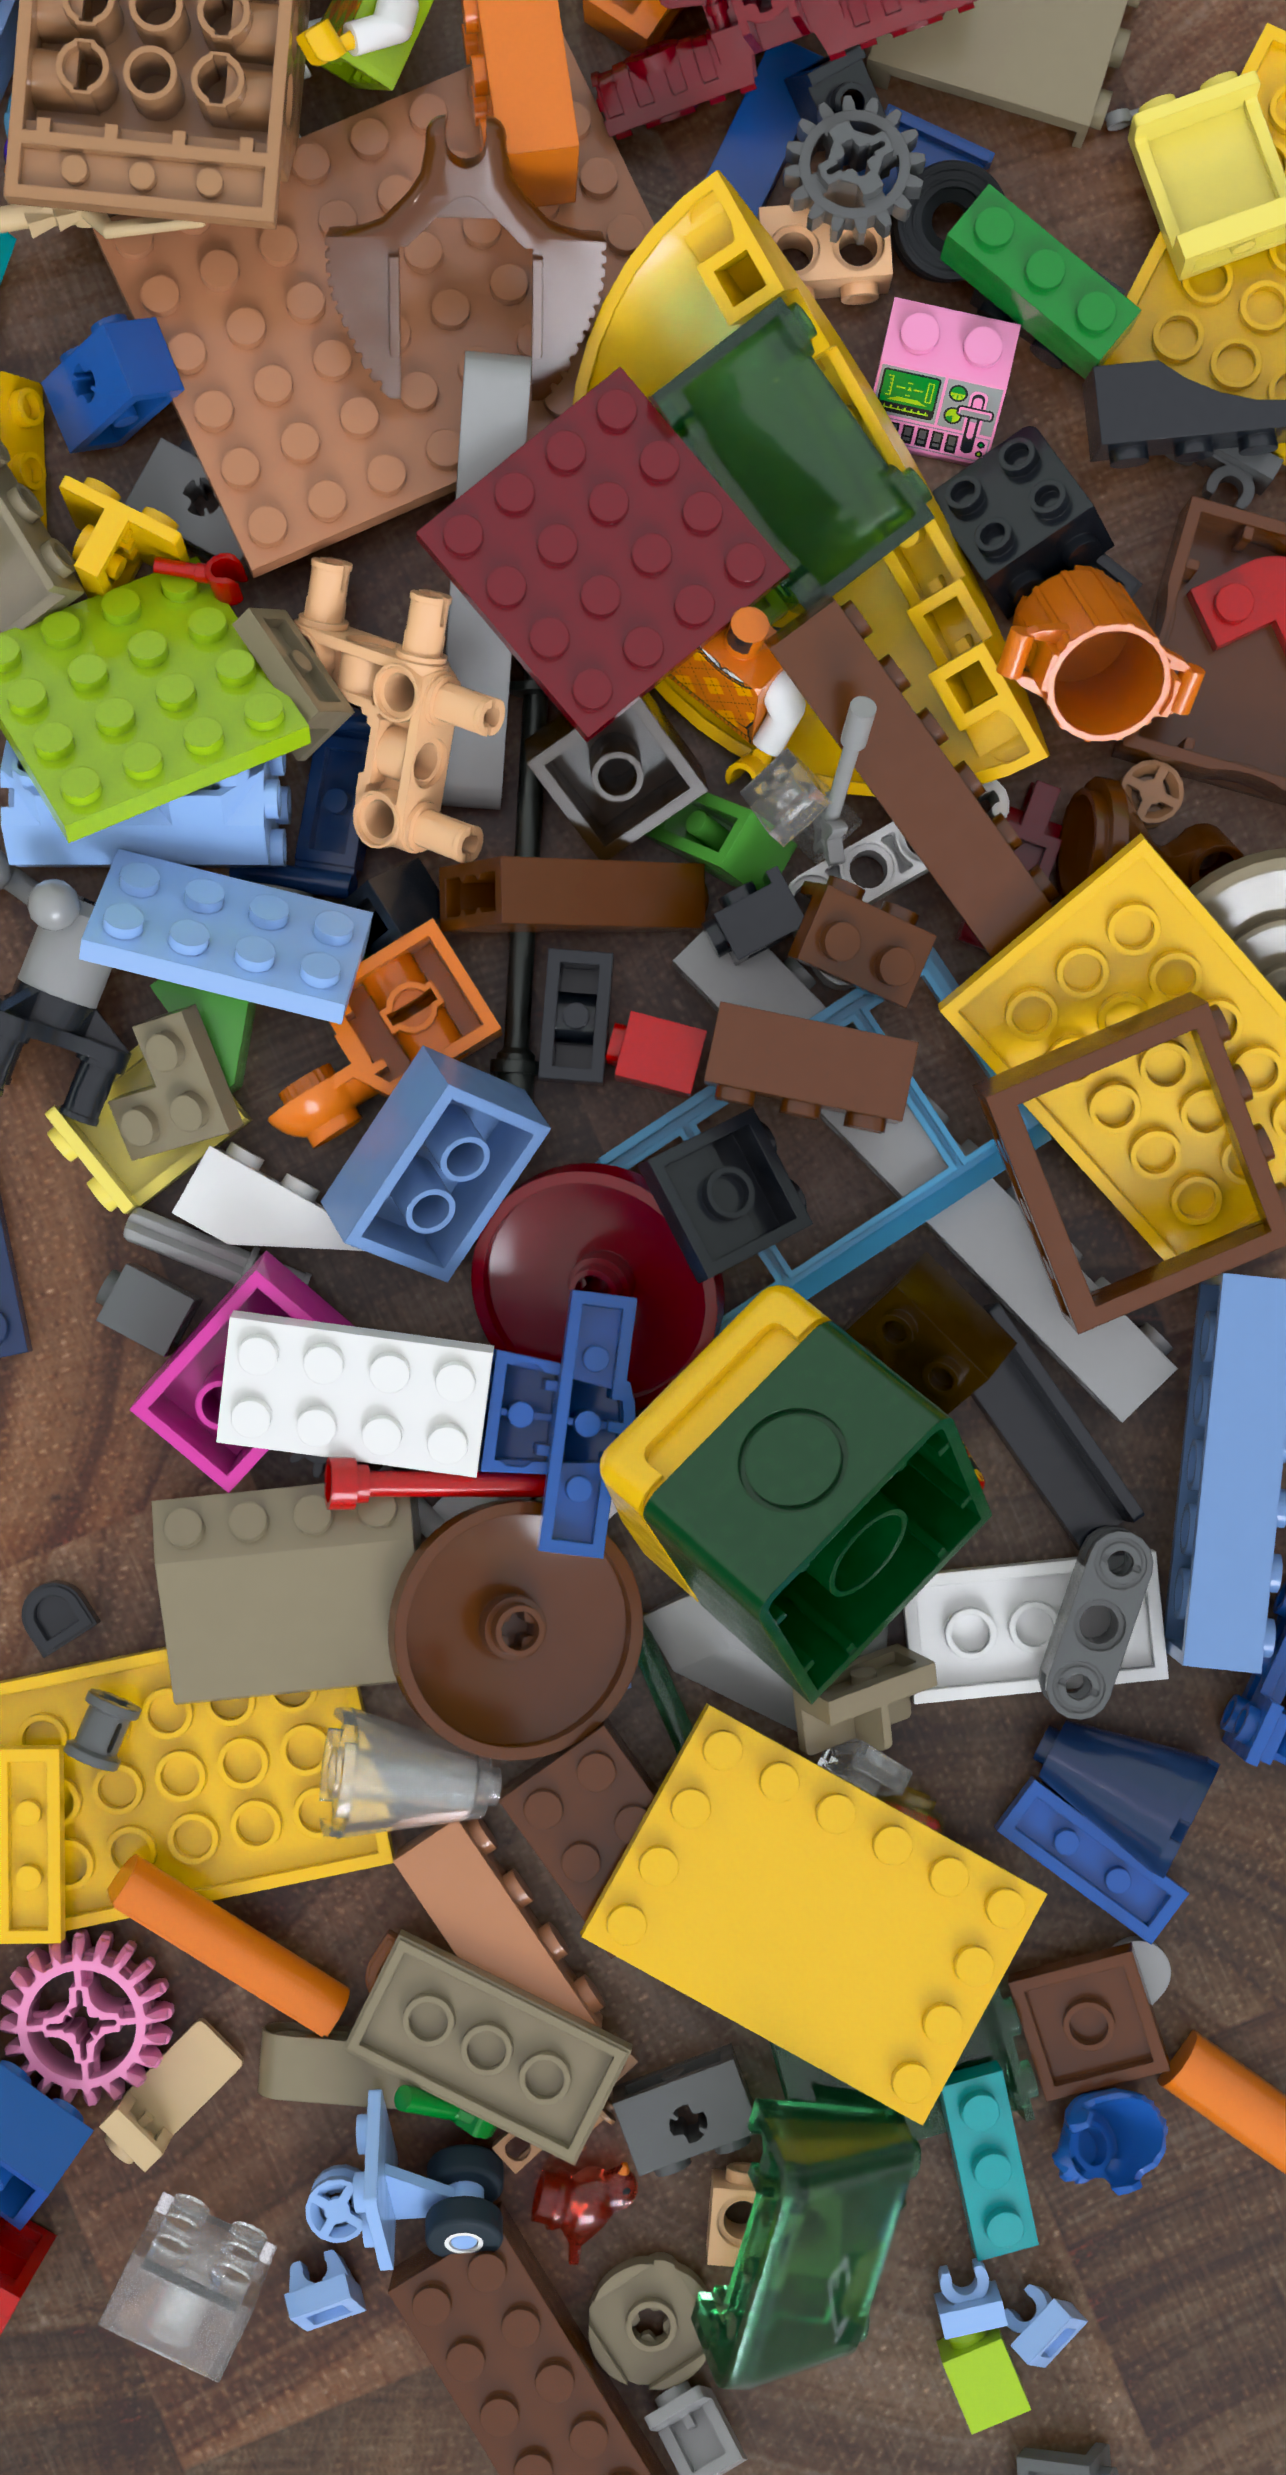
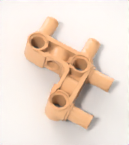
M312 557L305 610L298 614V618L294 620V623L346 700L361 707L362 714L367 716L366 722L371 727L365 768L363 772L358 773L355 807L353 810V824L356 834L370 848L395 847L413 854L430 850L460 863L474 861L482 849L484 837L482 829L440 812L454 727L457 726L481 736H493L500 730L503 724L505 705L501 699L461 686V682L457 679L456 674L450 667V663L447 661L448 656L443 653L449 606L452 604L453 597L433 590H411L403 644H399L350 627L349 622L344 619L348 584L353 564L333 557Z

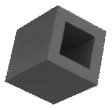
M127 1263L122 1272L113 1269L102 1284L95 1302L102 1305L103 1308L96 1321L166 1357L172 1355L177 1349L203 1298L137 1263Z

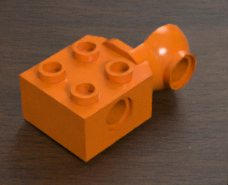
M433 918L360 962L342 1024L329 1021L336 1032L334 1037L351 1064L336 1073L331 1064L327 1063L291 1083L278 1094L284 1106L274 1112L267 1121L274 1128L287 1135L307 1138L313 1149L318 1148L340 1136L363 1119L356 1108L357 1106L377 1094L388 1099L422 1046L461 1061L502 1036L501 1026Z

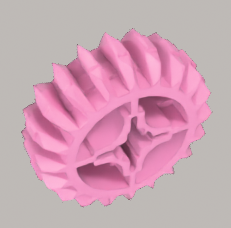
M79 1929L74 1934L72 1948L66 1939L62 1943L49 1944V1954L45 1950L36 1947L27 1955L30 1968L19 1966L10 1976L13 1984L18 1989L7 1990L2 1996L1 2004L15 2013L2 2018L0 2021V2031L18 2034V2036L6 2045L4 2049L5 2055L15 2057L24 2054L27 2059L20 2068L28 2076L35 2070L43 2076L38 2083L37 2090L44 2095L55 2083L62 2086L60 2099L71 2103L78 2089H82L84 2100L90 2107L95 2106L100 2100L103 2087L108 2096L115 2101L121 2099L126 2091L125 2081L132 2086L140 2087L147 2078L144 2066L157 2068L162 2061L163 2054L156 2045L168 2044L172 2038L173 2031L160 2022L172 2017L175 2011L174 2004L155 2000L167 1991L169 1987L168 1980L166 1978H158L149 1982L146 1976L155 1967L156 1961L153 1957L149 1956L139 1965L134 1963L130 1958L137 1948L135 1941H127L120 1952L112 1950L114 1936L111 1931H104L97 1941L96 1947L91 1944L88 1931L86 1929ZM73 1971L74 1982L69 1988V2000L55 2003L50 2010H39L40 1997L45 1984L58 1975ZM99 1973L116 1982L128 1997H114L108 1994L101 1985ZM82 2005L87 2007L89 2017H99L92 2030L88 2028L86 2018L75 2017V2014ZM136 2024L133 2045L117 2058L101 2062L100 2052L105 2046V2034L120 2032L124 2025ZM47 2037L60 2038L66 2041L72 2048L74 2060L59 2052Z

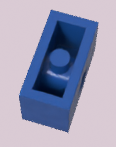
M115 314L97 321L90 328L92 334L79 346L63 353L59 358L61 364L41 382L70 454L122 446L163 410L173 398H176L185 390L156 317L128 320L125 314Z

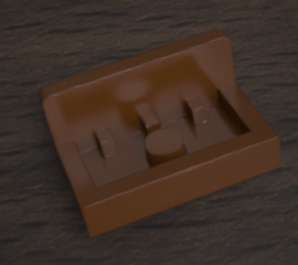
M831 875L826 884L804 881L799 893L811 898V901L787 956L895 1006L907 1008L937 936L917 927L916 923L919 915L904 907L883 901L879 909L862 901L866 890L849 881Z

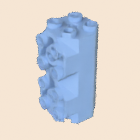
M6 739L0 768V788H9V807H1V828L8 863L17 867H111L117 849H122L194 868L286 867L285 829H279V824L291 823L292 800L290 786H281L278 777L285 776L286 754L68 843Z

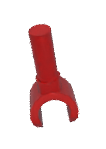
M231 553L215 555L207 564L199 562L195 564L157 556L153 563L154 573L187 578L195 582L209 584L215 598L230 606L237 605L244 599L241 589L235 581L247 582L248 577L240 560Z

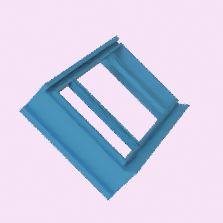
M932 947L920 977H922L938 1003H940L959 985L935 948ZM856 988L809 1020L843 1027L853 1022L858 1030L885 1035L870 1012L871 1009L884 1000ZM961 1036L986 1076L990 1078L997 1075ZM912 1076L906 1104L948 1168L793 1270H791L775 1244L759 1252L758 1255L775 1279V1282L766 1288L774 1285L787 1286L808 1300L1003 1172L1005 1167L994 1139L992 1138L965 1156ZM707 1086L599 1157V1160L595 1163L629 1170L680 1136L683 1141H686L700 1134L701 1132L696 1125L729 1103L715 1100L717 1087ZM1023 1103L1017 1105L1033 1147L1036 1150L1052 1139L1051 1134ZM760 1292L723 1315L719 1334Z

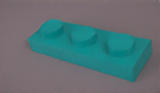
M997 2060L953 2071L939 2097L972 2251L979 2262L1037 2246L1039 2242L1003 2070Z

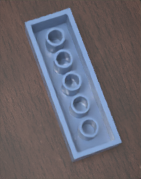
M1221 1273L1199 1283L1164 1619L1166 1653L1183 1666L1262 1674L1263 1657L1271 1658L1274 1652L1276 1625L1275 1620L1267 1618L1270 1592L1278 1593L1282 1580L1281 1554L1274 1553L1276 1529L1286 1526V1489H1281L1283 1463H1286V1279Z

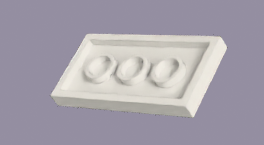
M233 1310L229 1319L216 1442L320 1457L356 1458L357 1462L477 1478L494 1345Z
M1150 1549L1154 1561L1152 1576L1115 1684L1169 1679L1157 1555L1153 1549ZM1113 1553L1109 1557L1108 1566L1110 1570L1117 1569L1124 1563V1553ZM1078 1557L940 1570L903 1609L907 1648L934 1661L937 1676V1686L912 1695V1702L914 1704L1041 1692L1038 1681L1040 1667ZM1101 1605L1087 1609L1080 1619L1082 1635L1094 1638L1106 1632L1111 1621L1109 1609ZM1077 1674L1069 1678L1066 1682V1689L1079 1688L1083 1683V1675Z

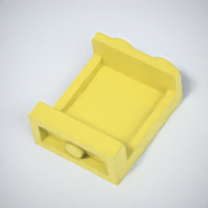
M1234 71L1218 74L1204 82L1200 86L1199 91L1177 99L1174 94L1155 97L1139 108L1138 113L1132 117L1128 142L1179 281L1286 243V176L1258 101L1257 94L1261 83L1256 71L1237 76V73Z
M139 1045L130 1051L132 1054L124 1075H116L98 1118L99 1123L97 1127L81 1123L59 1112L61 1106L54 1105L44 1113L54 1126L47 1132V1135L56 1148L70 1162L79 1157L94 1176L87 1182V1185L95 1197L108 1211L112 1212L118 1207L124 1214H130L137 1207L143 1208L202 1160L209 1145L214 1147L221 1146L252 1121L251 1117L233 1096L244 1124L241 1127L224 1135L132 1161L108 1101L124 1093L155 1084Z

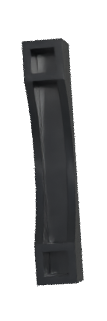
M1159 360L1093 366L1082 384L1090 462L1109 460L1111 468L1123 469L1146 464L1149 462V456L1174 454V460L1177 462H1194L1213 456L1214 450L1238 447L1239 455L1255 456L1273 452L1278 449V443H1286V400H1257L1222 393L1185 378Z

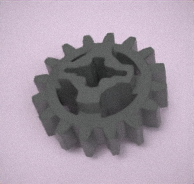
M851 95L844 96L842 111L835 114L825 102L819 104L817 112L818 124L815 125L811 121L802 118L798 122L797 137L800 142L788 141L786 146L785 160L792 165L784 168L783 186L792 189L797 188L791 194L790 208L793 212L809 208L806 228L811 232L817 229L823 222L830 225V242L837 243L843 230H850L853 232L856 244L864 245L866 230L874 227L881 237L886 238L890 235V216L892 215L896 219L906 222L910 218L912 208L908 199H920L924 181L917 177V175L924 171L925 154L912 152L917 145L919 134L916 129L906 130L901 133L898 131L902 112L898 109L889 113L885 118L879 116L877 98L872 97L867 103L865 110H856ZM823 145L826 150V161L818 164L817 172L811 174L810 165L812 159ZM850 165L851 169L842 171L843 166ZM896 167V183L885 196L882 180L890 176V170ZM866 170L865 175L858 176L857 172Z

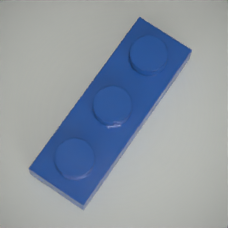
M1032 1775L994 1826L1000 1834L1151 1945L1189 1895L1183 1886L1168 1875H1165L1163 1879L1151 1873L1069 1802Z

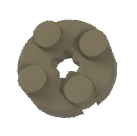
M655 2252L649 2256H637L621 2262L600 2280L589 2301L588 2339L596 2360L608 2375L626 2385L630 2381L637 2385H649V2390H665L687 2381L704 2364L714 2336V2306L706 2285L692 2269L677 2262L668 2253ZM646 2308H650L652 2311H663L667 2315L662 2320L665 2332L659 2336H655L649 2329L639 2333L635 2329V2325L640 2321L639 2312Z

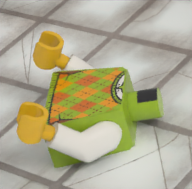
M332 0L323 17L309 21L308 29L297 35L296 41L311 65L323 67L355 89L393 91L434 0Z

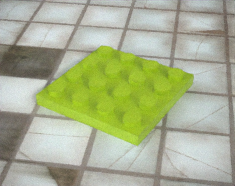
M197 556L190 558L189 561L195 564L197 562L201 563ZM152 573L114 588L103 597L96 595L68 606L62 611L54 612L44 620L23 630L15 627L0 633V729L68 843L311 744L308 723L292 699L272 685L232 624L238 617L229 604L220 602L215 598L209 584L195 582L187 578Z

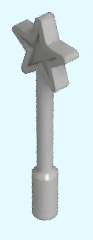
M865 696L855 697L850 702L840 737L843 749L831 790L818 793L817 804L808 805V813L815 829L813 850L815 854L824 853L828 866L845 863L842 837L848 831V826L840 818L859 751L863 750L867 745L877 711L875 702Z

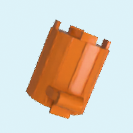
M1075 565L1073 571H1060V574L1047 579L1039 586L1036 585L1029 596L1022 595L1015 609L1013 626L1010 628L996 667L998 674L1009 679H1015L1020 686L1041 696L1058 726L1062 730L1065 729L1072 735L1082 738L1085 742L1119 741L1143 726H1147L1152 722L1151 719L1153 717L1168 718L1173 713L1189 715L1206 673L1202 667L1186 662L1181 655L1159 643L1160 639L1120 582L1117 583L1102 570L1082 565Z

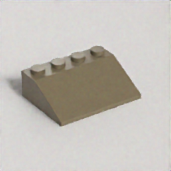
M324 1483L152 1501L155 1570L173 1699L176 1705L397 1683L389 1655L388 1620L390 1606L400 1576L410 1558L422 1544L418 1497H369L368 1503H357L355 1510H327Z

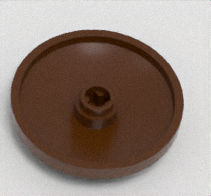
M504 1499L491 1501L472 1507L446 1521L429 1535L410 1558L400 1576L390 1606L388 1620L389 1655L395 1678L406 1701L416 1715L442 1738L462 1750L490 1759L516 1761L540 1758L568 1748L588 1736L602 1724L621 1701L631 1683L641 1653L643 1640L642 1601L634 1574L625 1556L608 1536H606L604 1559L538 1551L536 1548L543 1503L540 1500Z

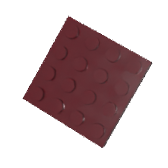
M621 366L416 532V540L586 742H589L725 630L737 610L748 606L753 607L787 579L791 572V569Z

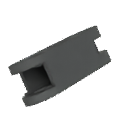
M1108 1525L1097 1528L1087 1536L1082 1544L1040 1667L1038 1681L1042 1694L1057 1712L1067 1718L1083 1720L1094 1717L1106 1706L1152 1576L1154 1561L1150 1548L1142 1538L1120 1526ZM1123 1551L1124 1563L1117 1569L1110 1570L1108 1566L1109 1557L1114 1552ZM1093 1606H1106L1111 1615L1110 1626L1107 1631L1101 1636L1094 1638L1082 1635L1080 1619L1083 1613ZM1077 1674L1083 1675V1683L1078 1689L1073 1691L1066 1690V1682L1069 1678Z

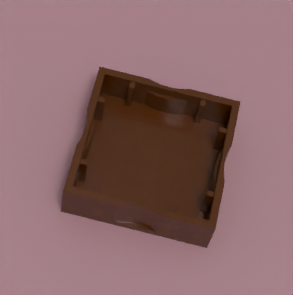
M1192 496L1181 510L1153 605L1149 625L1160 639L1159 643L1162 646L1181 655L1186 662L1202 667L1206 673L1189 715L1173 713L1168 718L1153 717L1151 719L1152 722L1147 726L1145 725L1136 732L1123 737L1122 740L1115 741L1111 757L1135 764L1147 760L1162 761L1177 770L1181 777L1286 806V656L1271 625L1213 652L1186 596L1190 589L1254 559L1267 556L1286 557V524L1284 522Z

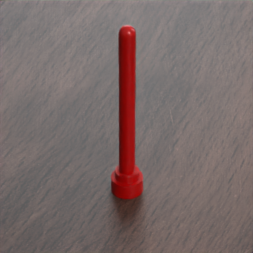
M328 1457L324 1475V1496L327 1510H355L357 1503H368L369 1497H543L546 1474L478 1471L477 1478L431 1471H370L368 1464H357L356 1458Z

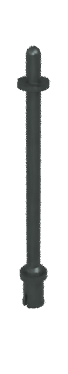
M525 670L524 680L511 681L509 684V694L523 698L514 857H540L544 786L526 763L525 739L547 725L548 700L550 698ZM510 932L504 1048L497 1053V1059H490V1072L496 1073L497 1078L524 1089L533 1101L534 1075L539 1073V1062L535 1061V1055L529 1049L536 932Z

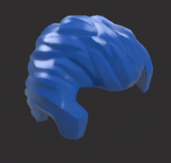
M1111 2088L1095 2090L1077 2096L1065 2109L1058 2148L1052 2152L1054 2164L1059 2168V2177L1064 2182L1074 2181L1075 2184H1085L1094 2178H1103L1111 2185L1110 2188L1117 2196L1139 2190L1143 2187L1140 2179L1144 2174L1157 2167L1165 2154L1166 2135L1168 2133L1167 2120L1161 2116L1160 2110L1155 2106L1153 2100L1138 2092Z

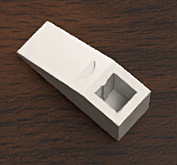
M230 1142L226 1151L209 1145L172 1211L174 1215L229 1245L364 1251L343 1242L324 1207L315 1202L320 1193L318 1189L289 1173H286L282 1182L275 1180L259 1171L265 1161L264 1159L234 1142Z

